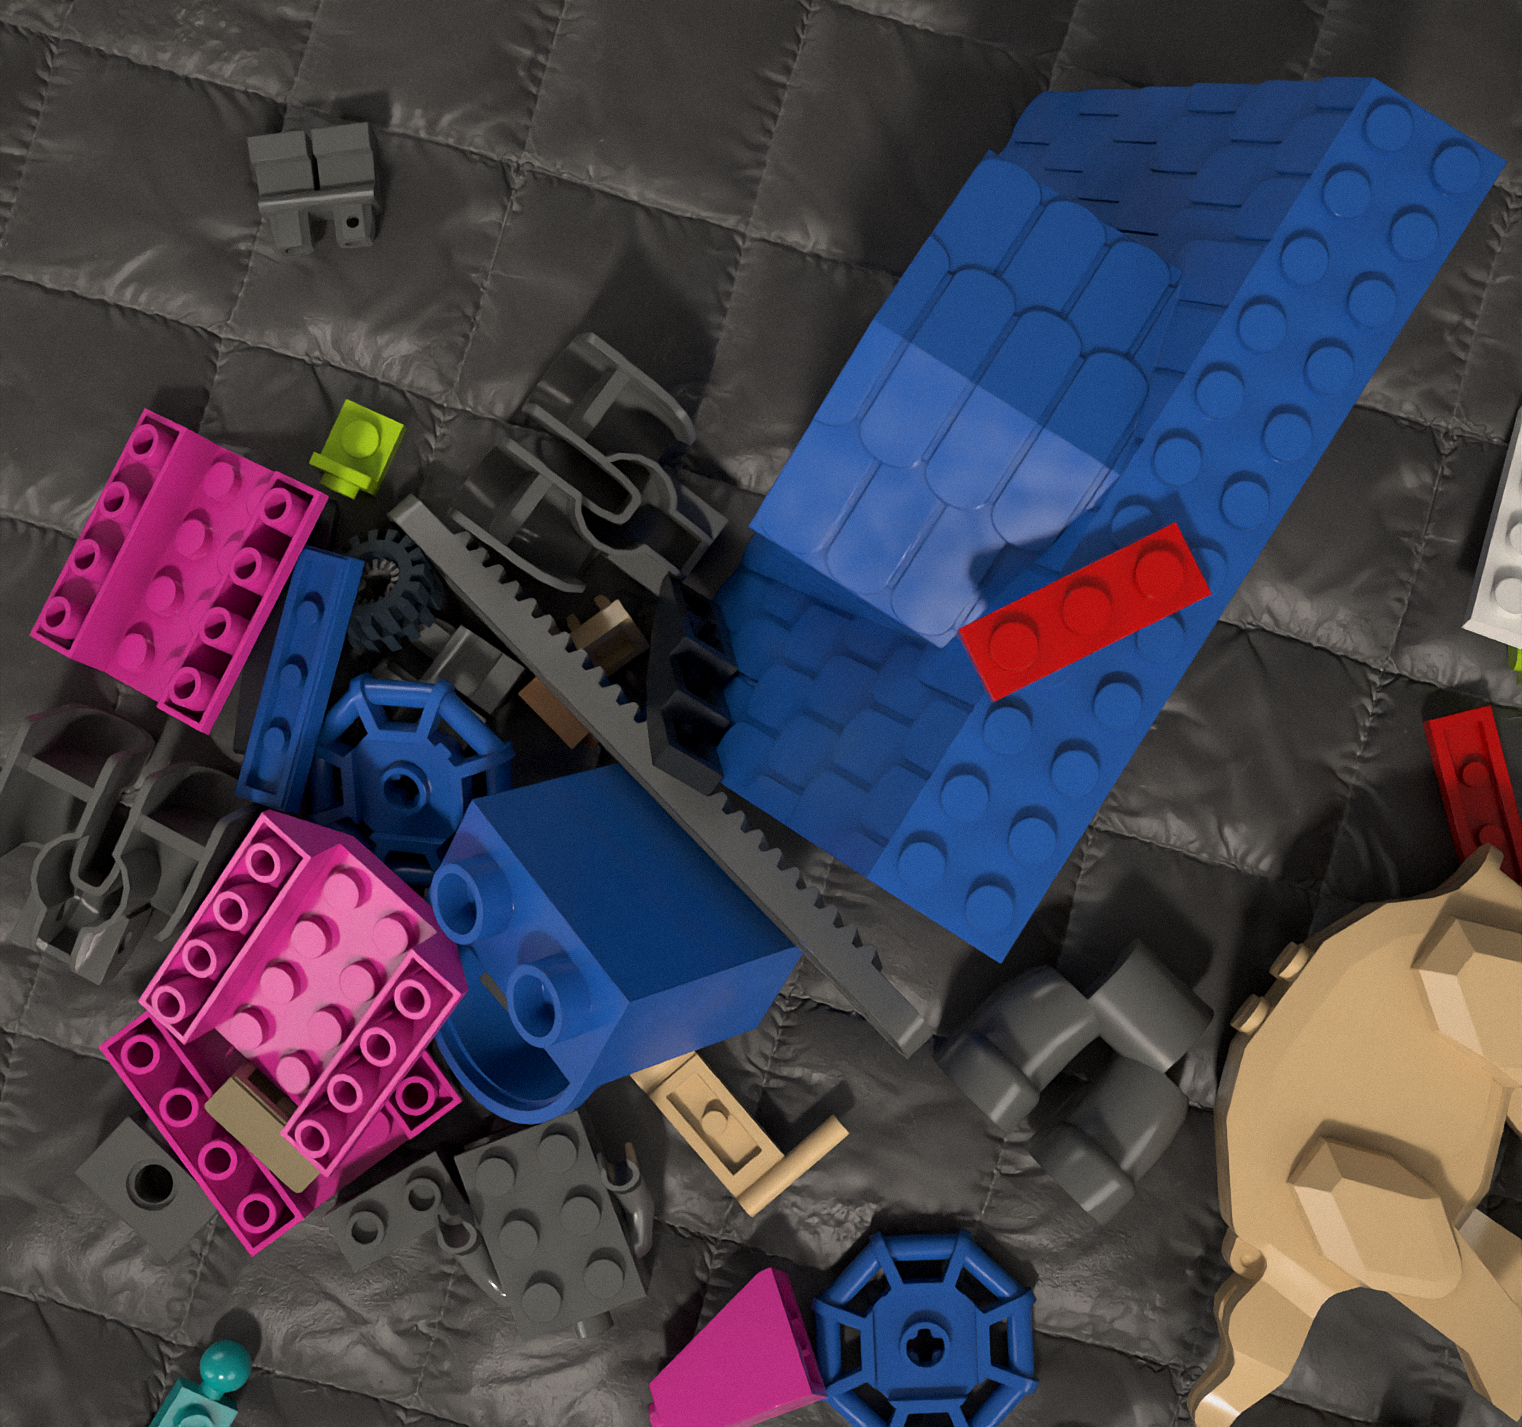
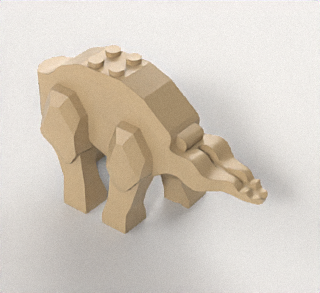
M1488 842L1474 851L1458 870L1435 890L1411 898L1365 903L1307 938L1304 943L1296 945L1294 942H1290L1279 954L1269 970V973L1276 977L1277 980L1265 996L1259 998L1255 994L1250 995L1231 1020L1230 1025L1237 1029L1238 1032L1229 1045L1213 1107L1219 1210L1222 1219L1229 1226L1222 1242L1221 1252L1226 1262L1235 1272L1222 1283L1215 1294L1213 1313L1218 1326L1220 1344L1217 1356L1192 1386L1187 1397V1407L1192 1419L1191 1427H1230L1239 1414L1279 1387L1289 1377L1312 1322L1322 1304L1329 1297L1339 1292L1357 1287L1386 1291L1454 1342L1473 1389L1516 1422L1522 1416V1239L1476 1209L1489 1191L1505 1122L1522 1141V887L1499 870L1504 855L1502 851Z

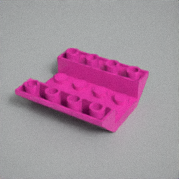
M144 408L29 636L72 660L109 674L157 701V708L194 729L209 735L329 496L276 470L274 472L250 461L188 428Z
M269 809L261 813L138 1002L184 1045L215 1028L249 1061L251 1060L267 1078L299 1106L279 1134L326 1178H329L345 1160L465 996L468 986L457 944L449 939L440 928L432 906L354 836Z
M145 1011L98 1046L251 1257L306 1218L314 1209L407 1140H411L464 1100L426 1048L336 1172L329 1178L320 1173L302 1192L296 1193L204 1108L205 1103L247 1059L215 1028L184 1045L150 1012Z

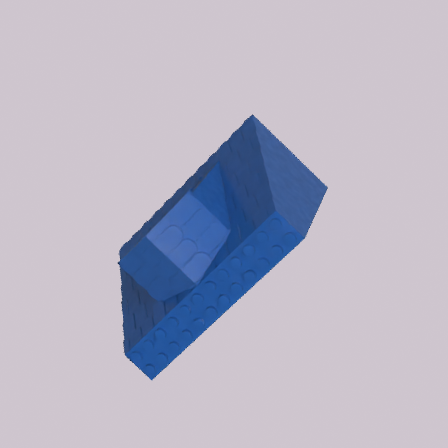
M1323 77L1321 81L1268 80L1261 84L1194 83L1192 87L1147 86L1142 90L1085 89L1083 92L1045 91L1039 94L1020 116L1014 127L1012 137L1004 150L999 155L991 150H988L872 320L748 526L755 534L746 546L741 562L734 573L722 584L712 600L720 605L738 667L722 687L731 722L715 740L724 778L720 783L1001 964L1508 161L1374 77ZM1174 522L1177 523L1212 593L1211 595L991 703L956 632L959 628ZM647 703L645 704V706H644V708H643V710H642V713H643V715H644L646 721H647Z

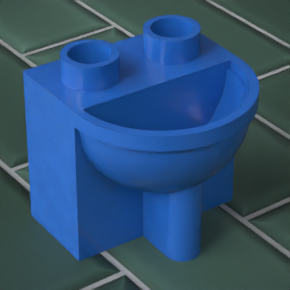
M620 763L472 799L441 866L433 876L431 887L425 898V901L432 906L435 918L442 931L457 944L468 986L467 993L434 1038L447 1064L465 1089L491 1112L520 1124L544 1123L568 1114L580 1107L590 1097L592 1092L605 1083L756 1029L803 954ZM486 971L505 995L508 1011L478 979Z

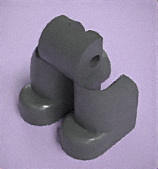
M592 332L579 334L566 346L543 375L526 400L522 412L551 434L563 438L616 479L629 492L623 503L614 514L600 508L510 438L502 437L490 448L465 480L448 506L446 515L478 539L490 545L519 568L539 581L561 591L583 593L587 585L581 579L597 555L601 554L636 582L659 597L661 583L668 575L682 583L729 520L662 469L683 443L692 445L696 440V433L691 418L680 404L658 383L630 363L622 354Z
M75 703L30 715L23 720L8 751L7 759L0 772V857L18 846L41 849L33 863L30 877L32 889L10 938L37 953L46 952L69 964L71 971L102 986L109 983L127 963L145 931L153 907L171 917L164 929L153 937L155 940L163 942L188 926L230 862L235 850L240 847L261 815L265 805L234 795L239 779L234 774L204 763L192 761L176 763L151 773L146 777L112 853L116 862L110 874L106 876L94 870L90 866L122 792L134 786L141 777L154 748L155 741L144 728L125 717L96 706Z
M1138 938L1134 939L1082 994L1048 964L1030 967L1019 972L995 989L933 1052L932 1058L949 1079L1009 1135L1037 1106L1040 1100V1092L1084 1047L1098 1036L1102 1037L1113 1048V1054L1105 1067L1089 1085L1083 1084L1062 1108L1044 1123L1029 1139L1025 1148L1061 1188L1100 1225L1105 1227L1132 1199L1136 1189L1135 1183L1170 1146L1185 1122L1190 1099L1164 1073L1201 1037L1214 1017V1010Z

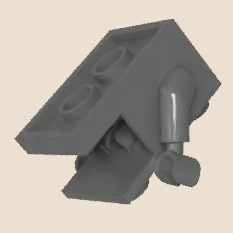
M586 1101L574 1111L544 1123H516L468 1141L463 1145L465 1151L454 1156L472 1207L465 1203L460 1205L462 1223L458 1225H448L442 1221L440 1214L435 1215L438 1245L444 1251L454 1253L467 1275L498 1306L510 1307L523 1343L572 1324L579 1340L596 1336L614 1326L609 1310L647 1296L651 1274L644 1256L652 1247L655 1203L639 1171L635 1147L632 1143L627 1142L623 1144L626 1157L623 1162L618 1164L609 1163ZM474 1213L477 1218L482 1234L479 1230L476 1229Z

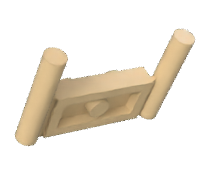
M698 1051L684 1054L630 1074L632 1079L647 1093L655 1105L735 1196L743 1209L751 1217L760 1212L850 1134L838 1117L832 1114L791 1151L784 1155L777 1143Z

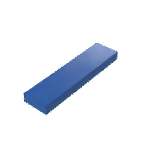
M305 545L295 563L234 795L282 812H299L365 561Z

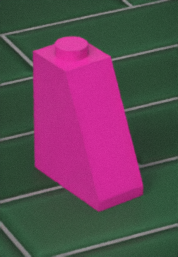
M772 1267L758 1272L649 1383L654 1401L648 1405L652 1427H750L828 1397L788 1273Z

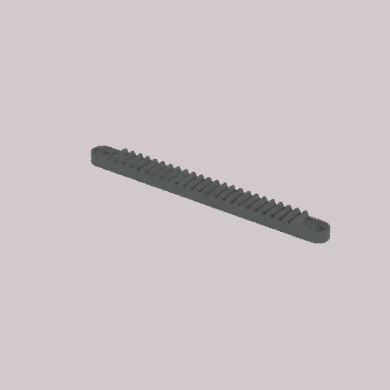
M409 494L386 514L389 521L403 538L407 534L417 547H420L437 571L438 576L902 1056L908 1059L934 1035L932 1029L919 1012L881 974L882 964L875 946L872 943L863 946L857 928L853 924L844 926L839 910L834 905L825 906L821 893L815 885L807 888L801 871L797 867L788 868L778 847L770 849L765 835L760 829L752 831L746 815L741 810L734 812L724 792L716 794L714 789L707 797L652 765L647 721L639 705L635 701L629 703L618 684L611 685L605 671L600 666L594 667L584 649L577 650L571 636L567 632L561 633L554 619L549 614L544 616L537 601L533 597L528 599L517 581L511 582L505 569L500 564H494L484 547L478 548L468 531L453 535L413 494Z

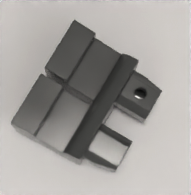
M368 122L310 129L312 141L304 130L247 137L250 160L255 167L260 196L258 199L259 213L271 226L277 248L283 256L310 254L316 251L312 222L334 219L337 244L340 248L351 249L374 245L375 214L383 213L378 139Z
M435 618L436 620L430 628L422 623L419 624L416 628L421 635L419 639L413 643L409 639L411 644L434 660L422 678L418 680L395 662H392L379 678L437 683L443 678L453 683L457 690L484 711L497 717L528 676L530 670L466 627L460 625L456 629L451 624ZM460 698L488 727L491 726L493 721ZM389 706L396 712L392 719L397 722L419 723L424 710L422 708ZM441 718L438 730L441 733H447L456 738L462 746L463 756L467 758L473 748Z

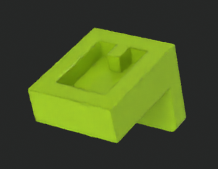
M346 399L321 454L314 452L309 464L324 473L319 484L339 494L355 499L360 489L376 497L407 428L399 422Z

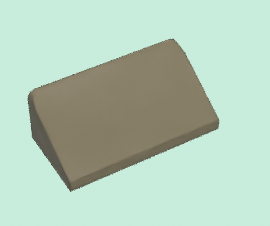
M246 1059L205 1103L204 1108L292 1191L296 1193L302 1192L321 1173L279 1134L299 1106L267 1078L251 1060Z

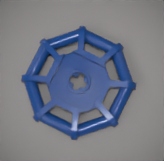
M364 673L351 679L349 690L324 714L308 775L311 811L306 816L311 823L354 836L408 886L430 888L433 876L441 866L449 849L446 840L459 828L473 799L471 775L483 771L486 772L487 796L512 790L511 759L515 757L516 752L510 741L502 742L456 695L453 683L443 678L437 683L376 679L372 674ZM382 705L422 708L424 710L419 723L389 721ZM360 716L368 734L353 748L341 742L339 736ZM441 718L478 754L465 758L462 746L457 739L450 734L441 733L438 730ZM333 765L341 768L343 800H336ZM403 775L414 780L419 788V793L415 795L414 801L407 798L405 789L396 787L395 780L400 779ZM347 817H350L356 824L363 820L374 831L369 837L377 844L376 848L346 819ZM399 851L425 854L429 863L396 860L394 853Z
M959 1228L956 1233L882 1236L881 1232L878 1231L868 1236L870 1242L821 1295L813 1296L809 1306L810 1310L814 1312L816 1361L828 1395L827 1398L819 1400V1402L826 1401L853 1427H904L908 1414L948 1412L954 1427H997L1028 1393L1036 1392L1040 1381L1034 1374L1032 1304L1036 1302V1297L1032 1288L1023 1287L972 1240V1232ZM947 1259L941 1278L902 1279L894 1261ZM962 1266L999 1300L981 1309L966 1292L956 1285ZM882 1267L889 1282L888 1288L876 1296L872 1305L865 1313L847 1307L846 1305ZM1007 1318L1009 1366L993 1362L990 1357L989 1326ZM840 1323L860 1330L861 1365L846 1372H842ZM920 1329H930L932 1337L943 1339L942 1348L932 1350L931 1360L926 1362L919 1361L917 1351L912 1349L906 1350L908 1339L916 1338ZM986 1378L1001 1383L967 1420L960 1406L967 1399L966 1395L977 1383L980 1385ZM867 1382L875 1390L877 1388L893 1406L887 1423L851 1389Z

